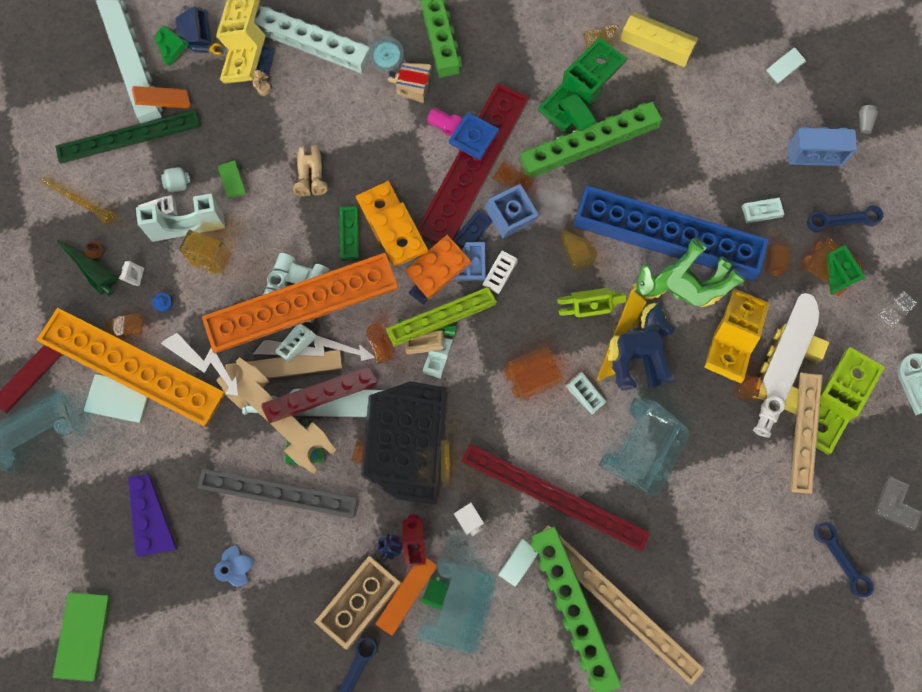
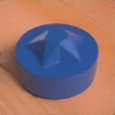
M159 293L154 296L152 304L157 311L167 312L172 308L173 300L168 294Z

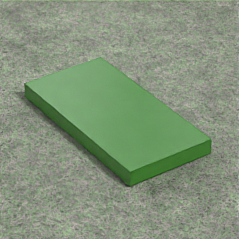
M68 592L53 678L96 681L110 596Z

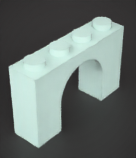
M212 193L193 197L195 212L184 216L163 214L155 204L136 207L138 226L152 242L224 229L225 222L223 211Z

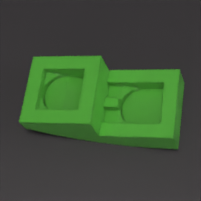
M236 161L219 165L218 169L228 199L245 195L246 191Z

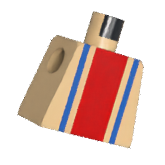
M403 63L400 73L389 72L388 82L396 83L398 94L424 103L431 77V65Z

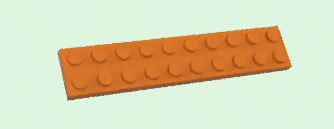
M385 252L204 315L202 319L213 353H219L398 290V286Z

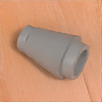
M865 105L861 107L859 111L860 133H872L878 114L875 106Z

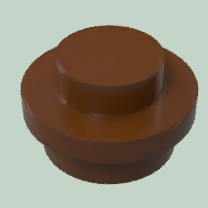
M91 241L86 244L84 252L87 257L96 259L104 254V248L99 242Z

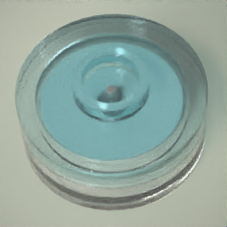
M382 37L371 45L369 60L377 73L389 76L390 71L397 73L400 71L401 65L405 63V54L398 40L392 37Z

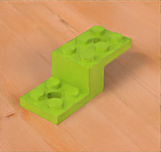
M852 347L846 349L829 381L821 385L818 422L823 423L826 430L825 432L817 431L816 448L827 455L832 453L848 422L859 416L885 369L883 365ZM853 369L861 372L860 379L854 377Z

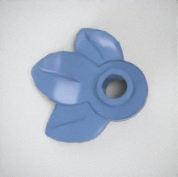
M232 546L223 552L221 562L214 568V575L219 581H228L236 587L243 586L248 583L245 573L252 568L254 559L249 556L240 555L239 547ZM226 567L229 571L227 574H222L220 570Z

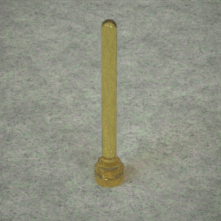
M47 177L41 179L44 185L97 215L103 224L110 226L115 220L116 214L109 209L101 210Z

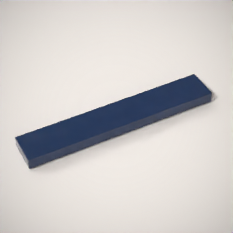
M477 210L453 239L454 243L463 250L466 242H477L492 224V220ZM416 284L409 291V295L424 305L427 302L428 298Z

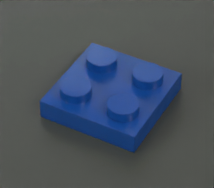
M467 112L449 139V144L481 160L499 133V129Z

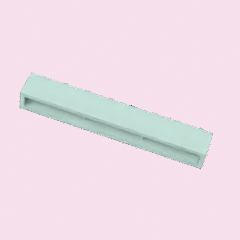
M96 0L136 117L140 123L162 118L161 111H163V108L161 106L135 105L133 86H154L150 84L153 80L149 71L146 72L145 67H148L144 57L140 56L142 49L139 43L135 42L137 35L134 29L130 28L132 21L128 13L125 14L127 7L124 1Z

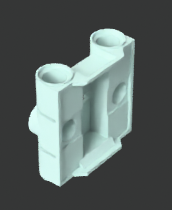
M279 253L273 268L274 270L267 277L268 283L263 295L288 287L289 283L296 284L328 273L330 269L320 264H315L313 269L298 265L294 257L285 253ZM281 279L278 285L273 284L275 280Z

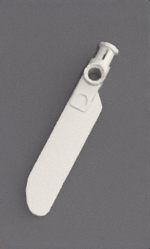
M804 293L798 297L764 376L763 384L767 397L761 405L760 420L757 427L753 429L756 434L762 437L769 438L771 436L770 431L773 423L777 422L780 413L784 410L786 399L818 325V304L814 296ZM769 403L775 405L776 411H772L769 408Z

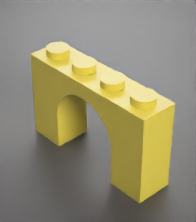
M784 324L780 329H776L773 335V339H776L774 345H770L766 353L769 356L768 360L760 368L761 378L757 379L753 386V390H756L754 397L764 401L766 400L767 392L763 379L787 324ZM813 336L804 359L816 364L823 360L829 342ZM791 387L784 410L797 415L799 389Z

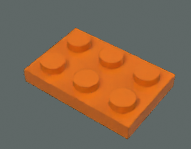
M446 235L427 253L409 266L405 273L428 299H431L472 262L454 241Z

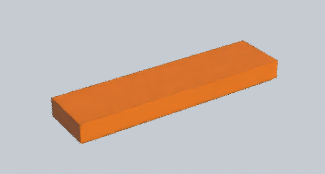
M426 558V565L413 566L379 617L376 625L393 636L438 565Z

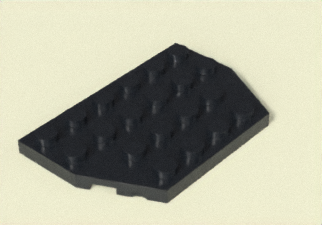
M409 381L368 396L361 476L396 500L437 504L446 387Z

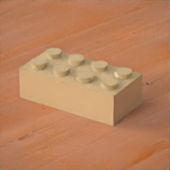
M368 556L317 618L315 623L347 650L402 583L372 557Z

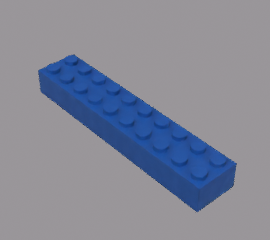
M587 185L573 226L679 259L687 253L690 241L697 237L706 244L707 248L694 261L695 264L716 270L718 266L717 260L723 256L732 264L727 273L730 274L734 269L745 279L752 281L760 274L769 240Z

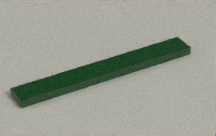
M196 109L56 145L58 162L62 164L200 128L201 125Z

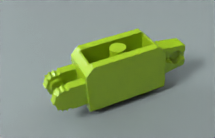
M609 288L571 293V296L557 299L559 304L572 303V307L561 308L559 315L575 314L576 317H586L611 313L614 311L613 308L617 307L616 304L626 303V294L624 292L615 293V290H610Z

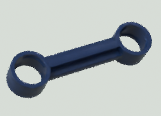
M874 205L867 207L863 212L828 216L818 211L808 218L807 227L813 232H821L825 227L856 223L875 226L883 219L884 214L881 208ZM867 212H874L877 215V221L870 220ZM812 218H820L823 221V226H815Z
M828 522L818 524L814 528V537L818 542L828 547L850 580V591L857 597L870 596L874 591V584L870 578L861 576L836 539V527ZM821 526H827L830 529L831 537L829 540H824L820 537L819 529ZM858 579H862L867 583L868 590L864 594H860L856 590L855 585Z
M367 637L359 640L356 645L357 655L338 692L353 691L368 659L374 657L377 653L378 647L374 639ZM366 640L370 641L374 646L373 654L370 656H363L359 651V646Z

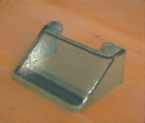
M52 390L0 420V469L2 472L15 476L18 475L19 472L15 466L16 456L13 449L51 427H54L55 431L61 435H69L72 432L82 437L86 435L64 392Z
M634 398L629 413L637 420L618 456L605 455L601 459L599 466L648 495L656 496L661 492L686 444L689 431L684 424L656 401Z
M440 557L437 570L442 577L451 580L438 626L425 625L421 627L416 640L472 655L480 647L496 588V579L491 573Z

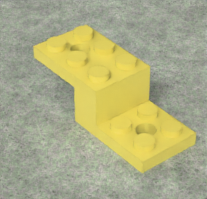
M227 0L216 35L229 49L220 78L223 83L254 79V72L256 71L266 36L254 23L260 0Z

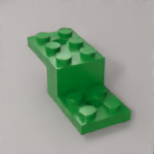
M599 37L564 72L562 84L538 107V111L565 133L573 123L571 122L570 115L566 111L559 109L560 101L576 93L587 108H589L600 97L602 86L626 63L627 58ZM602 58L606 63L599 64L596 60Z

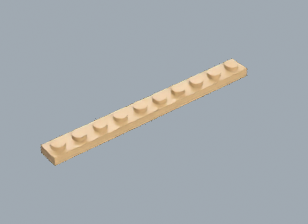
M560 536L579 583L689 685H692L704 671V668ZM548 545L544 548L550 556L555 555L556 551L553 546Z

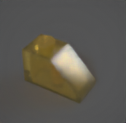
M566 230L562 231L560 239L572 270L593 265L597 253L595 248L591 247L590 242Z

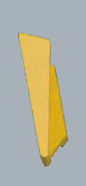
M631 290L613 337L620 336L630 329L637 328L640 320L638 317L647 302L633 290ZM609 348L596 381H601L616 374L612 369L613 361H608Z

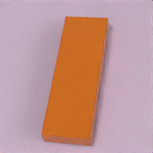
M142 86L132 87L135 105L189 108L190 106L187 90Z

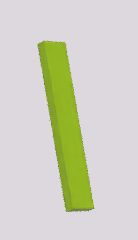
M486 287L386 328V333L393 346L396 347L495 306L497 301L489 287Z

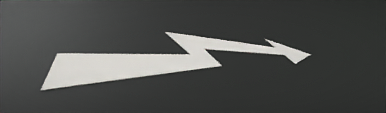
M178 333L161 342L162 345L204 373L211 363L229 387L226 394L238 396L236 376L231 381L217 354L213 353L212 348L203 361Z
M317 336L314 340L315 348L306 347L298 354L324 356L325 346L361 355V361L376 358L360 345V350L320 336ZM263 341L253 354L279 355L275 350L282 342ZM288 349L284 350L285 353L289 354L290 351Z

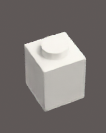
M472 503L454 513L466 535L471 533L474 536L482 531L481 526L484 523Z

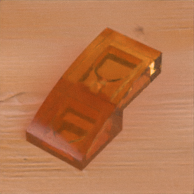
M133 314L106 321V332L117 338L143 334L142 315Z

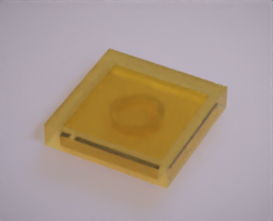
M441 441L442 486H450L449 441Z

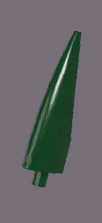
M57 240L61 248L77 264L88 283L100 295L106 293L110 296L114 293L111 287L119 278L97 260L87 257L85 252Z

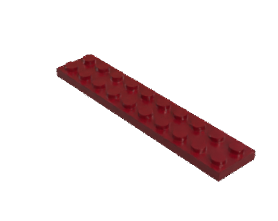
M499 83L496 84L478 118L497 127L499 133L481 160L461 150L459 151L417 227L422 238L435 244L446 235L452 240L455 238L529 101L528 96Z

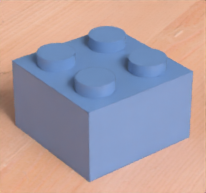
M521 184L490 198L485 205L486 211L502 238L531 225L539 216Z

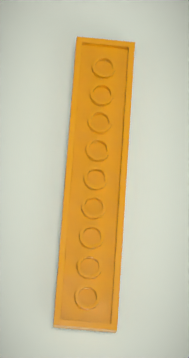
M59 308L56 309L36 340L204 427H207L225 396V392Z

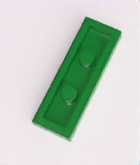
M358 206L340 207L341 261L359 260Z

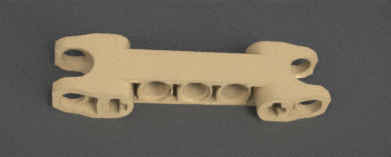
M239 357L235 362L243 370V377L237 383L238 396L226 394L229 387L221 377L216 381L222 387L226 396L240 409L249 403L267 420L261 405L274 399L263 389L269 380L256 367ZM292 416L270 423L291 443L284 452L299 466L304 467L313 475L318 472L310 460L313 450L324 448L333 456L337 453V450L330 443L325 433L313 422L306 429Z

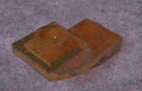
M502 162L492 179L509 189L521 184L526 193L534 182L533 179L519 170L517 172L504 162Z

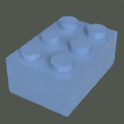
M810 127L799 128L788 143L789 164L844 166L857 150L855 130L847 128L829 129L828 127L820 129Z

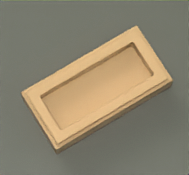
M443 330L430 332L406 342V354L410 355L444 349Z

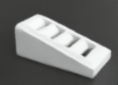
M172 195L138 205V207L155 204L157 207L161 206L163 214L177 216L176 201Z
M501 251L483 286L489 287L490 290L499 294L516 267L518 259ZM498 266L506 269L507 272L502 271ZM494 273H497V274H499L500 276H502L503 279H501V278H499V277H497V276H495V275H493V274H494ZM490 279L500 283L499 286L490 282Z

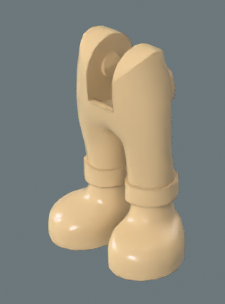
M317 145L311 146L312 155L306 154L305 146L299 147L297 156L299 182L293 186V192L296 195L310 196L309 168H311L312 172L311 188L313 195H322L327 192V183L322 181V160Z

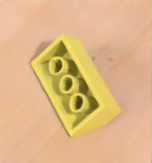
M633 12L623 29L620 41L685 67L699 38Z

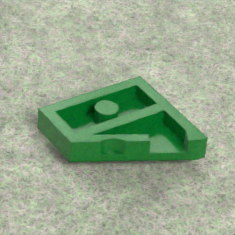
M162 25L154 35L165 65H172L189 45L187 41L182 40L180 35L174 33L168 26Z
M846 245L826 255L831 295L866 278Z

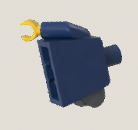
M184 5L180 10V15L175 19L176 28L173 29V32L180 35L182 40L187 41L189 45L186 48L193 52L209 53L210 51L216 55H222L223 53L216 52V48L223 47L222 45L215 43L209 46L212 42L208 10L199 6L188 7Z

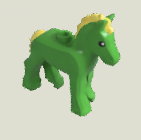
M696 237L690 241L686 254L678 261L664 268L655 277L652 274L651 266L648 264L642 265L637 283L632 285L633 289L631 290L635 291L645 300H653L655 297L659 298L661 294L670 290L672 295L678 300L683 299L692 306L706 307L715 304V301H719L731 289L743 283L745 278L733 269L729 277L723 281L732 264L721 256L717 260L718 266L715 273L710 278L700 281L689 268L707 247L703 241Z

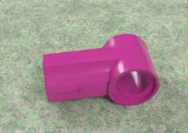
M434 108L429 113L427 123L443 130L446 136H452L463 119L457 115L450 116Z

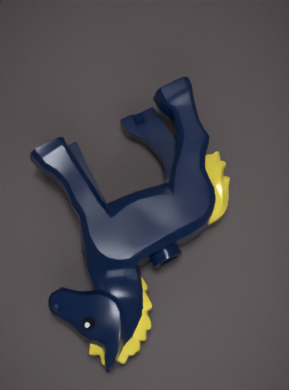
M662 301L658 304H648L642 311L641 331L639 328H633L610 340V353L607 355L609 357L608 361H613L612 369L616 373L615 384L618 385V388H621V391L637 388L636 381L631 378L628 372L631 358L643 359L648 388L661 386V381L662 383L676 381L667 367L661 334L670 336L674 332L673 326L669 323L663 312Z

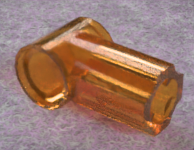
M378 324L370 325L366 333L374 357H376V363L382 364L393 359L383 328ZM373 331L381 333L378 338H372L370 334Z

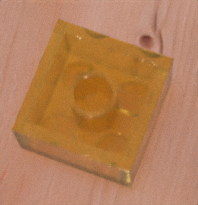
M190 229L179 248L184 255L183 258L189 261V265L195 268L200 266L206 268L205 270L213 275H216V273L223 275L232 256L223 242Z

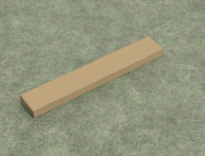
M340 350L324 352V356L297 355L290 362L286 361L283 357L247 362L256 367L267 379L343 370ZM237 363L226 364V372L231 381L236 376V382L238 383L243 377V370Z
M800 373L790 483L791 492L812 494L822 375Z

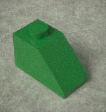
M437 576L435 580L430 578L421 603L442 610L450 585L446 584L447 580Z

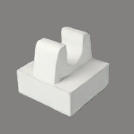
M125 261L119 279L132 285L140 286L144 268L131 261Z

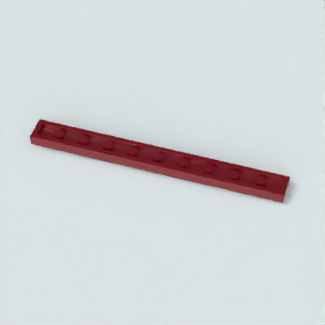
M469 444L461 460V463L640 552L643 551L650 536L649 532L472 444Z

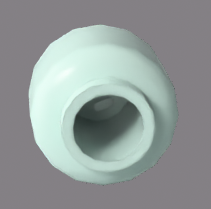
M181 167L165 169L164 174H161L164 189L171 193L186 190L187 184L190 183L188 172L184 173Z

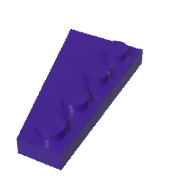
M150 474L128 477L135 556L140 557L178 550L165 519L164 511L159 503Z

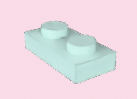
M780 198L744 203L742 205L746 223L784 216Z

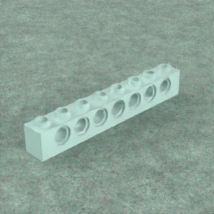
M258 5L254 23L266 37L363 73L371 57L370 48L367 45L354 42L348 37L338 36L332 31H325L316 25L307 24L301 19L291 18L285 13H278L269 7Z

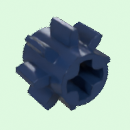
M386 533L385 537L379 539L377 549L381 552L380 557L394 560V556L400 555L402 543L398 541L399 536Z

